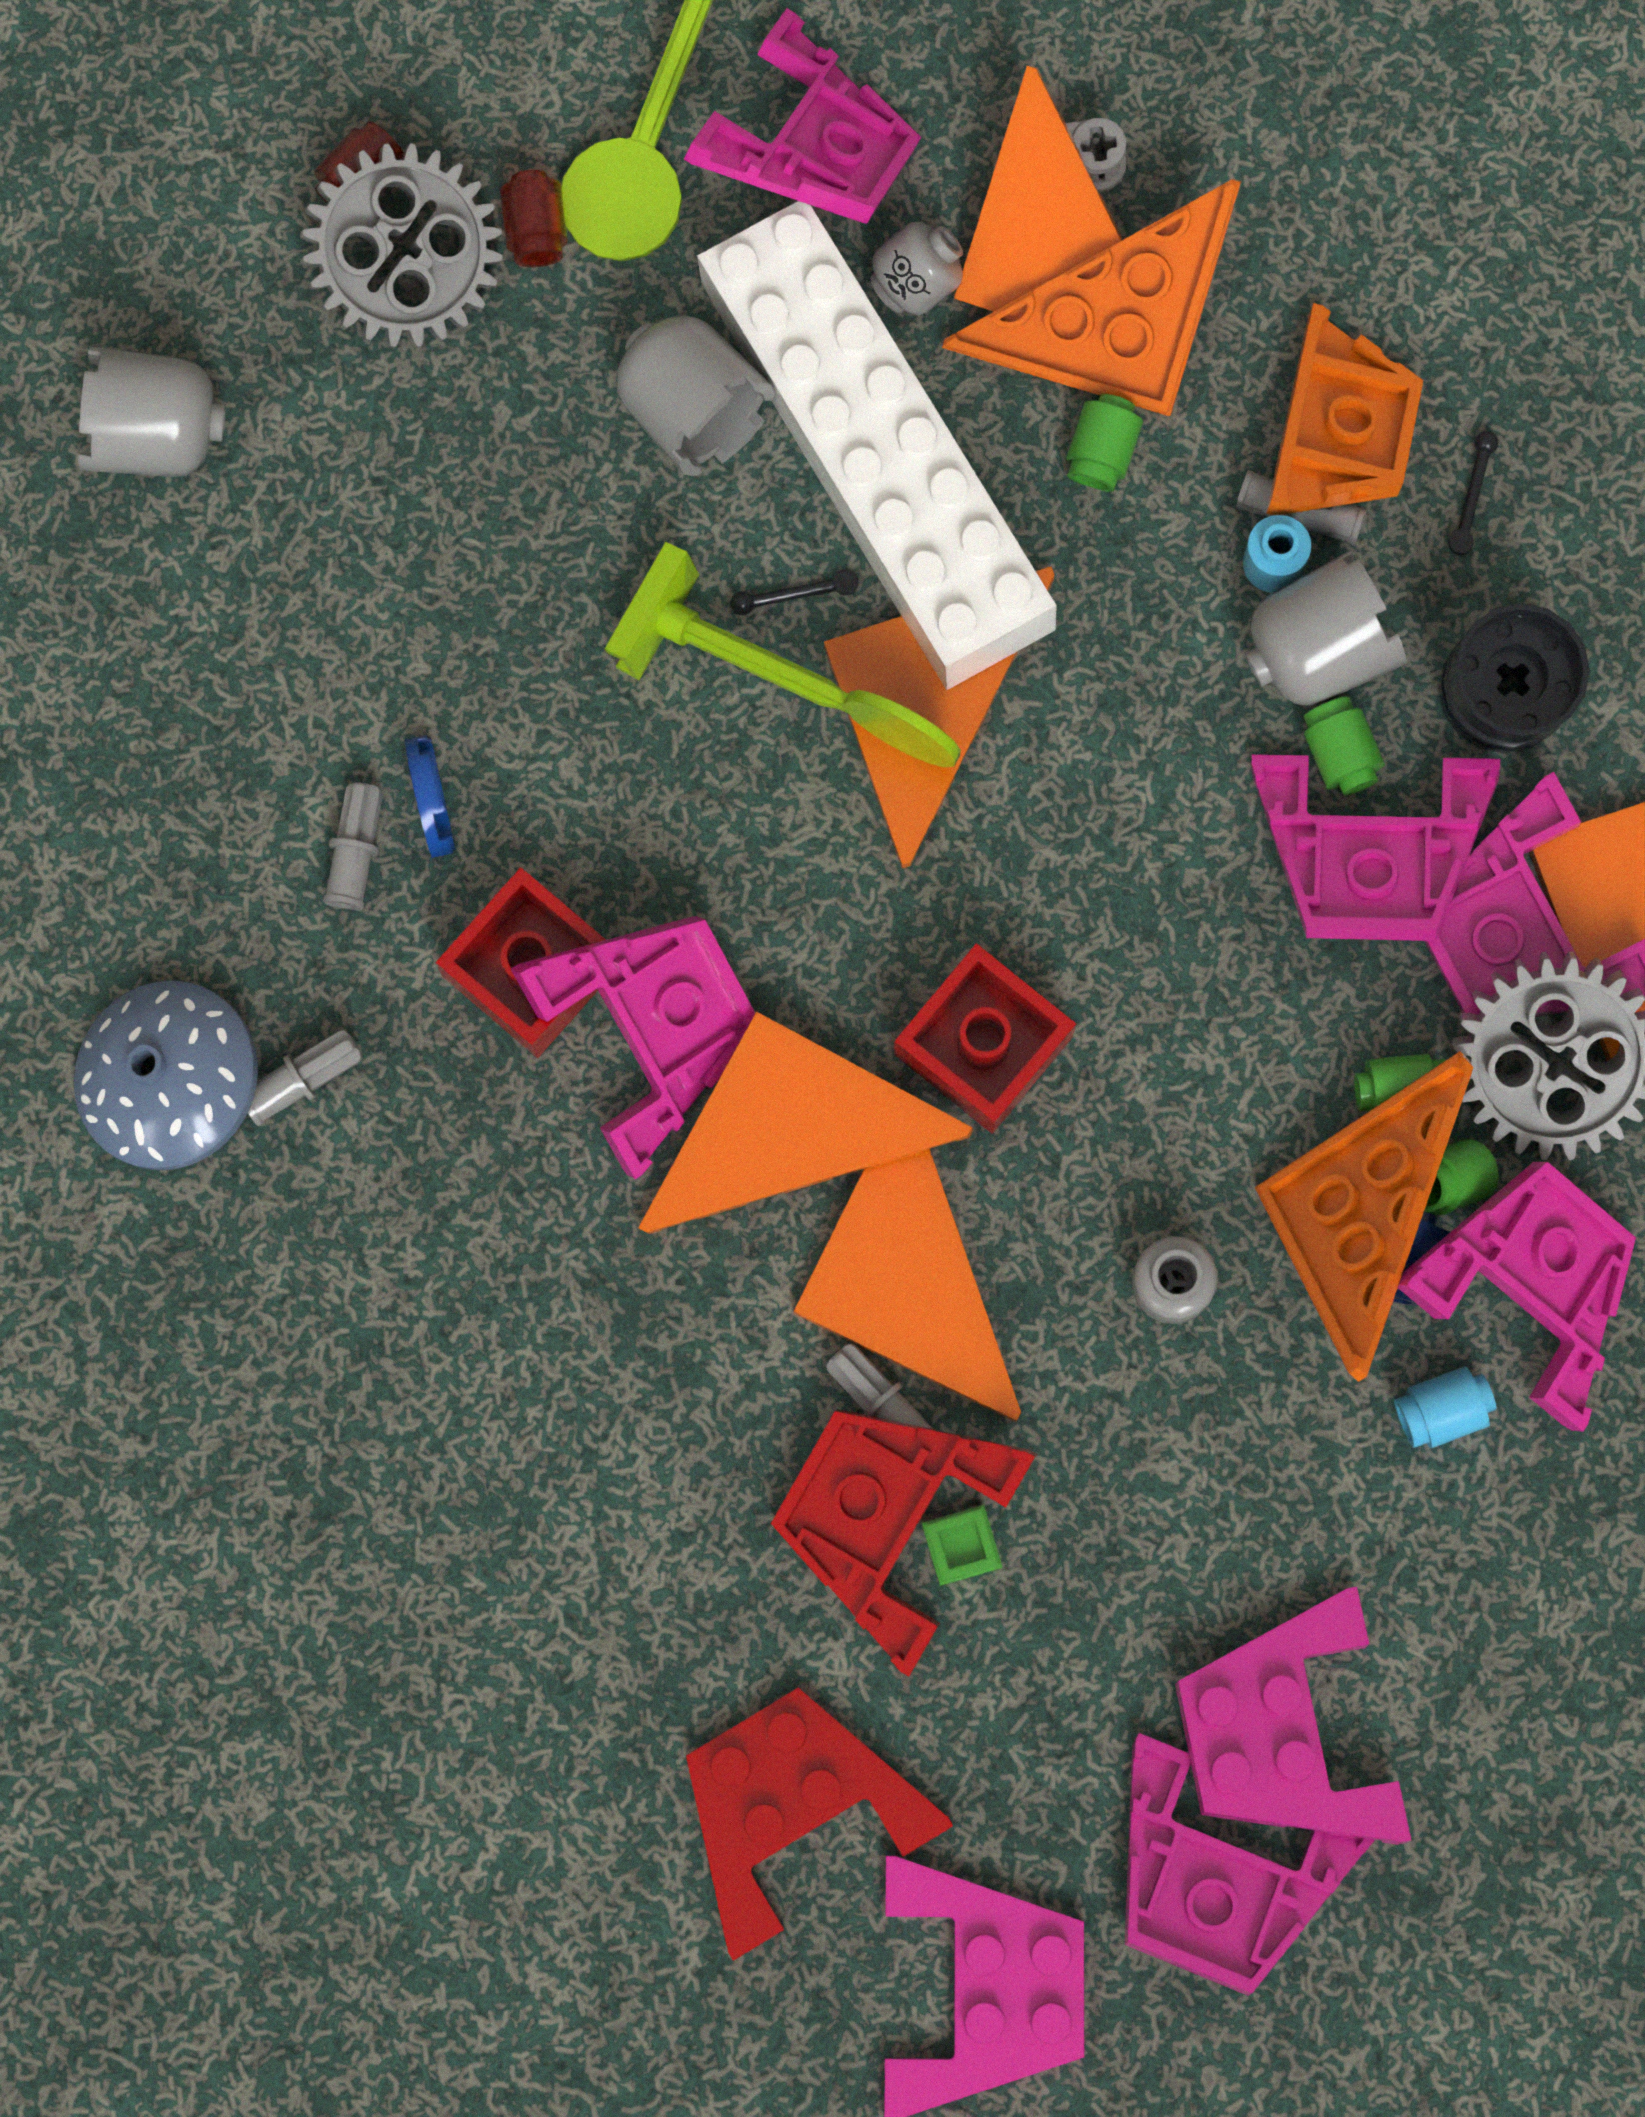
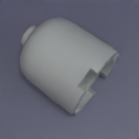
M683 315L661 320L654 325L647 323L634 331L626 342V352L620 362L616 377L617 393L628 412L684 475L689 476L700 475L702 471L699 464L715 456L723 464L744 447L765 421L757 413L764 400L765 402L772 401L775 397L773 387L765 377L718 332L701 319Z
M91 345L89 347L88 359L91 360V364L98 365V372H84L79 433L87 434L86 443H91V453L80 451L78 456L79 469L95 472L165 477L185 476L197 470L207 456L210 440L223 441L226 404L214 403L213 385L207 372L197 363L183 358L106 346Z
M1351 551L1334 558L1268 595L1257 604L1251 615L1250 634L1255 648L1246 652L1245 657L1256 680L1261 687L1272 682L1284 698L1298 705L1311 706L1322 703L1407 664L1406 654L1399 635L1396 634L1389 638L1376 616L1387 610L1361 561L1359 559L1355 561Z

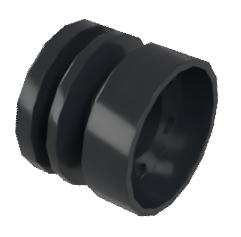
M1524 603L1496 608L1474 622L1444 662L1439 684L1443 713L1456 733L1479 749L1503 754L1531 749L1558 730L1572 716L1585 697L1590 673L1585 645L1571 624L1548 608ZM1510 674H1513L1519 679L1520 683L1516 686L1515 691L1504 696L1498 691L1497 686L1501 683L1502 678L1505 679Z

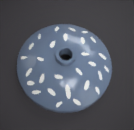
M160 981L140 986L123 994L96 1018L89 1028L78 1052L74 1073V1092L78 1112L83 1124L93 1139L105 1151L139 1168L172 1170L192 1165L209 1157L235 1134L252 1104L258 1076V1060L253 1037L245 1021L232 1005L216 993L193 983ZM154 1056L155 1067L153 1071L143 1076L141 1072L143 1062L147 1058Z

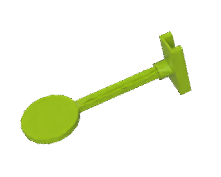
M684 0L632 136L627 139L615 138L595 143L575 158L563 177L559 202L564 224L578 245L599 258L626 261L645 257L665 244L678 224L682 205L678 176L664 155L656 150V145L713 0Z
M665 542L605 647L608 654L619 659L616 665L618 670L640 680L663 638L681 646L691 644L813 703L846 712L868 732L914 758L946 768L954 767L960 757L961 749L955 741L939 727L914 711L875 693L862 690L846 693L830 679L700 619L697 611L683 605L700 574L688 552L668 542Z

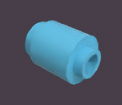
M1285 515L1269 516L1258 522L1250 533L1243 556V569L1248 580L1256 588L1273 593L1302 577L1311 553V539L1308 531L1299 521ZM1271 548L1280 549V550L1284 551L1285 553H1284V554L1275 553L1274 551L1271 550Z
M1466 1366L1407 1388V1395L1394 1399L1400 1424L1413 1448L1426 1443L1429 1448H1434L1490 1426L1488 1413L1497 1409L1492 1390L1485 1376L1479 1374L1473 1377Z

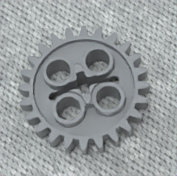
M384 144L380 148L379 163L374 164L370 156L362 150L356 154L358 168L356 174L342 163L334 168L336 177L341 184L339 188L323 181L317 187L320 195L328 202L327 205L309 204L306 207L305 212L319 222L318 228H309L300 232L301 239L316 244V251L305 255L300 260L302 265L319 266L321 272L320 275L308 284L310 290L328 288L331 295L321 307L324 312L333 310L338 306L346 310L340 324L341 329H347L357 320L363 322L362 335L364 342H369L380 329L385 330L388 348L393 349L397 346L401 332H407L413 348H419L423 344L424 329L426 328L429 329L438 341H442L447 338L444 320L448 319L461 329L467 326V317L461 307L466 305L476 310L483 309L486 304L475 289L477 287L493 288L497 284V280L483 271L485 265L499 263L503 258V255L486 249V242L502 234L500 228L484 227L482 219L490 214L495 207L493 203L476 206L472 198L482 185L479 181L470 183L465 187L457 183L463 168L461 163L456 164L446 173L439 170L441 156L438 150H435L425 163L418 162L415 144H409L406 147L402 160H396L391 146ZM388 186L397 187L407 195L409 212L406 217L394 219L385 215L378 203L379 193L382 188ZM432 201L435 204V211L409 245V249L415 254V257L406 255L400 259L390 270L380 288L376 292H370L367 288L368 282L387 259L394 247L393 243L387 238L388 235L397 238L403 234L412 224L425 202ZM438 224L447 225L457 233L459 249L455 256L443 257L432 249L429 242V233L433 226ZM352 236L361 237L370 243L374 251V260L369 268L356 269L345 261L342 248L346 238ZM410 274L422 283L424 298L419 306L407 307L396 299L393 292V283L398 275Z
M1569 951L1564 958L1561 968L1553 967L1546 952H1541L1537 971L1530 972L1520 959L1514 960L1517 978L1509 982L1497 972L1492 973L1491 977L1497 992L1493 996L1477 990L1472 993L1474 1002L1481 1010L1479 1015L1472 1013H1460L1459 1015L1460 1024L1467 1031L1471 1032V1036L1455 1037L1452 1039L1454 1051H1461L1464 1055L1469 1056L1468 1059L1474 1067L1470 1077L1472 1080L1468 1083L1462 1102L1480 1100L1471 1112L1473 1121L1479 1124L1494 1117L1495 1119L1490 1128L1492 1139L1497 1142L1509 1132H1513L1515 1153L1521 1154L1531 1140L1537 1142L1542 1160L1548 1159L1554 1144H1562L1568 1159L1573 1160L1576 1154L1577 1142L1585 1140L1595 1153L1601 1152V1143L1598 1134L1606 1130L1613 1137L1621 1141L1624 1135L1618 1121L1623 1116L1637 1122H1641L1644 1119L1635 1100L1636 1098L1645 1099V1011L1636 1012L1645 1001V996L1640 988L1630 990L1621 995L1627 979L1620 970L1611 974L1605 981L1602 980L1603 964L1596 957L1588 964L1584 972L1579 970L1574 952ZM1561 1000L1569 1005L1566 1017L1559 1023L1544 1025L1535 1019L1538 1008L1546 1001ZM1519 1021L1527 1026L1538 1039L1555 1052L1560 1053L1566 1048L1574 1066L1589 1076L1604 1083L1603 1089L1599 1091L1592 1089L1570 1067L1559 1060H1554L1549 1065L1541 1046L1526 1036L1514 1032L1511 1029L1512 1023ZM1609 1037L1620 1042L1617 1054L1608 1061L1595 1062L1587 1058V1051L1590 1045L1597 1039ZM1520 1050L1529 1056L1526 1067L1519 1073L1507 1075L1495 1069L1498 1058L1505 1052ZM1572 1088L1580 1094L1576 1105L1571 1109L1559 1112L1551 1110L1546 1106L1549 1096L1555 1090Z

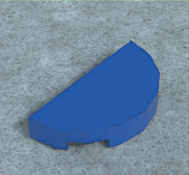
M427 735L405 739L412 784L431 857L452 854L456 848L431 737L428 738Z

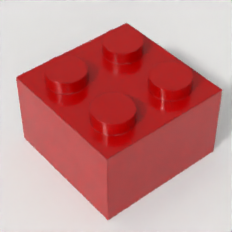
M520 867L435 963L445 980L536 1058H539L596 994L598 989L546 1022L536 1016L511 969L520 963L601 942L606 939Z
M976 943L895 1039L894 1055L993 1134L1073 1038L1076 1023Z

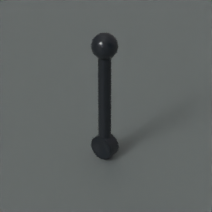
M1491 431L1480 432L1474 439L1477 456L1458 530L1454 531L1448 540L1450 550L1457 555L1467 554L1474 545V539L1470 530L1490 454L1497 450L1499 443L1497 436Z
M843 569L831 580L751 595L746 591H739L731 597L730 607L734 613L745 616L754 607L835 591L841 595H850L858 587V577L853 571Z

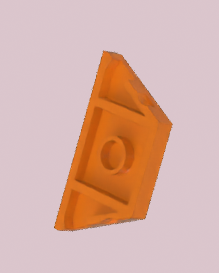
M1313 303L1304 332L1266 514L1284 515L1397 497L1404 482L1424 380L1401 363H1395L1387 359L1382 353L1381 348L1362 334L1356 340L1352 339L1328 321L1331 311L1323 305Z

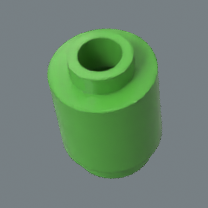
M1100 394L1098 401L1084 402L1066 457V461L1070 464L1067 473L1069 479L1104 492H1113L1117 481L1125 478L1143 424L1142 418L1133 413L1135 405L1132 402L1110 394Z
M1341 697L1326 702L1304 715L1303 718L1308 727L1304 732V736L1328 790L1340 788L1343 795L1347 796L1363 791L1378 782L1376 772L1385 766V762L1361 708H1354L1350 697Z
M1428 1053L1367 1059L1365 1062V1072L1355 1073L1354 1091L1358 1111L1372 1110L1446 1061V1059H1431Z
M1463 1139L1446 1146L1424 1212L1434 1215H1446L1486 1200L1494 1193L1499 1178L1498 1167L1494 1156L1485 1145L1473 1139Z

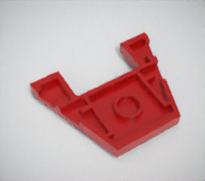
M837 1409L834 1411L773 1518L771 1525L825 1586L828 1585L856 1617L855 1621L862 1629L866 1628L891 1657L890 1661L896 1668L909 1677L939 1627L940 1622L886 1591L884 1583L945 1476H953L1006 1508L1037 1454L1029 1449Z
M799 1687L686 1755L727 1950L733 1961L784 1930L752 1874L753 1866L863 1799L871 1802L903 1857L953 1827L948 1816Z

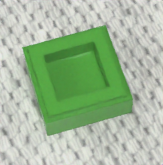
M984 1505L922 1523L940 1586L1003 1568Z

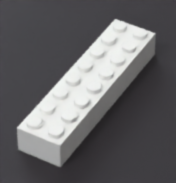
M797 201L697 255L701 283L747 361L772 385L775 392V397L772 400L774 406L945 689L949 690L1055 631L1057 605L811 205Z

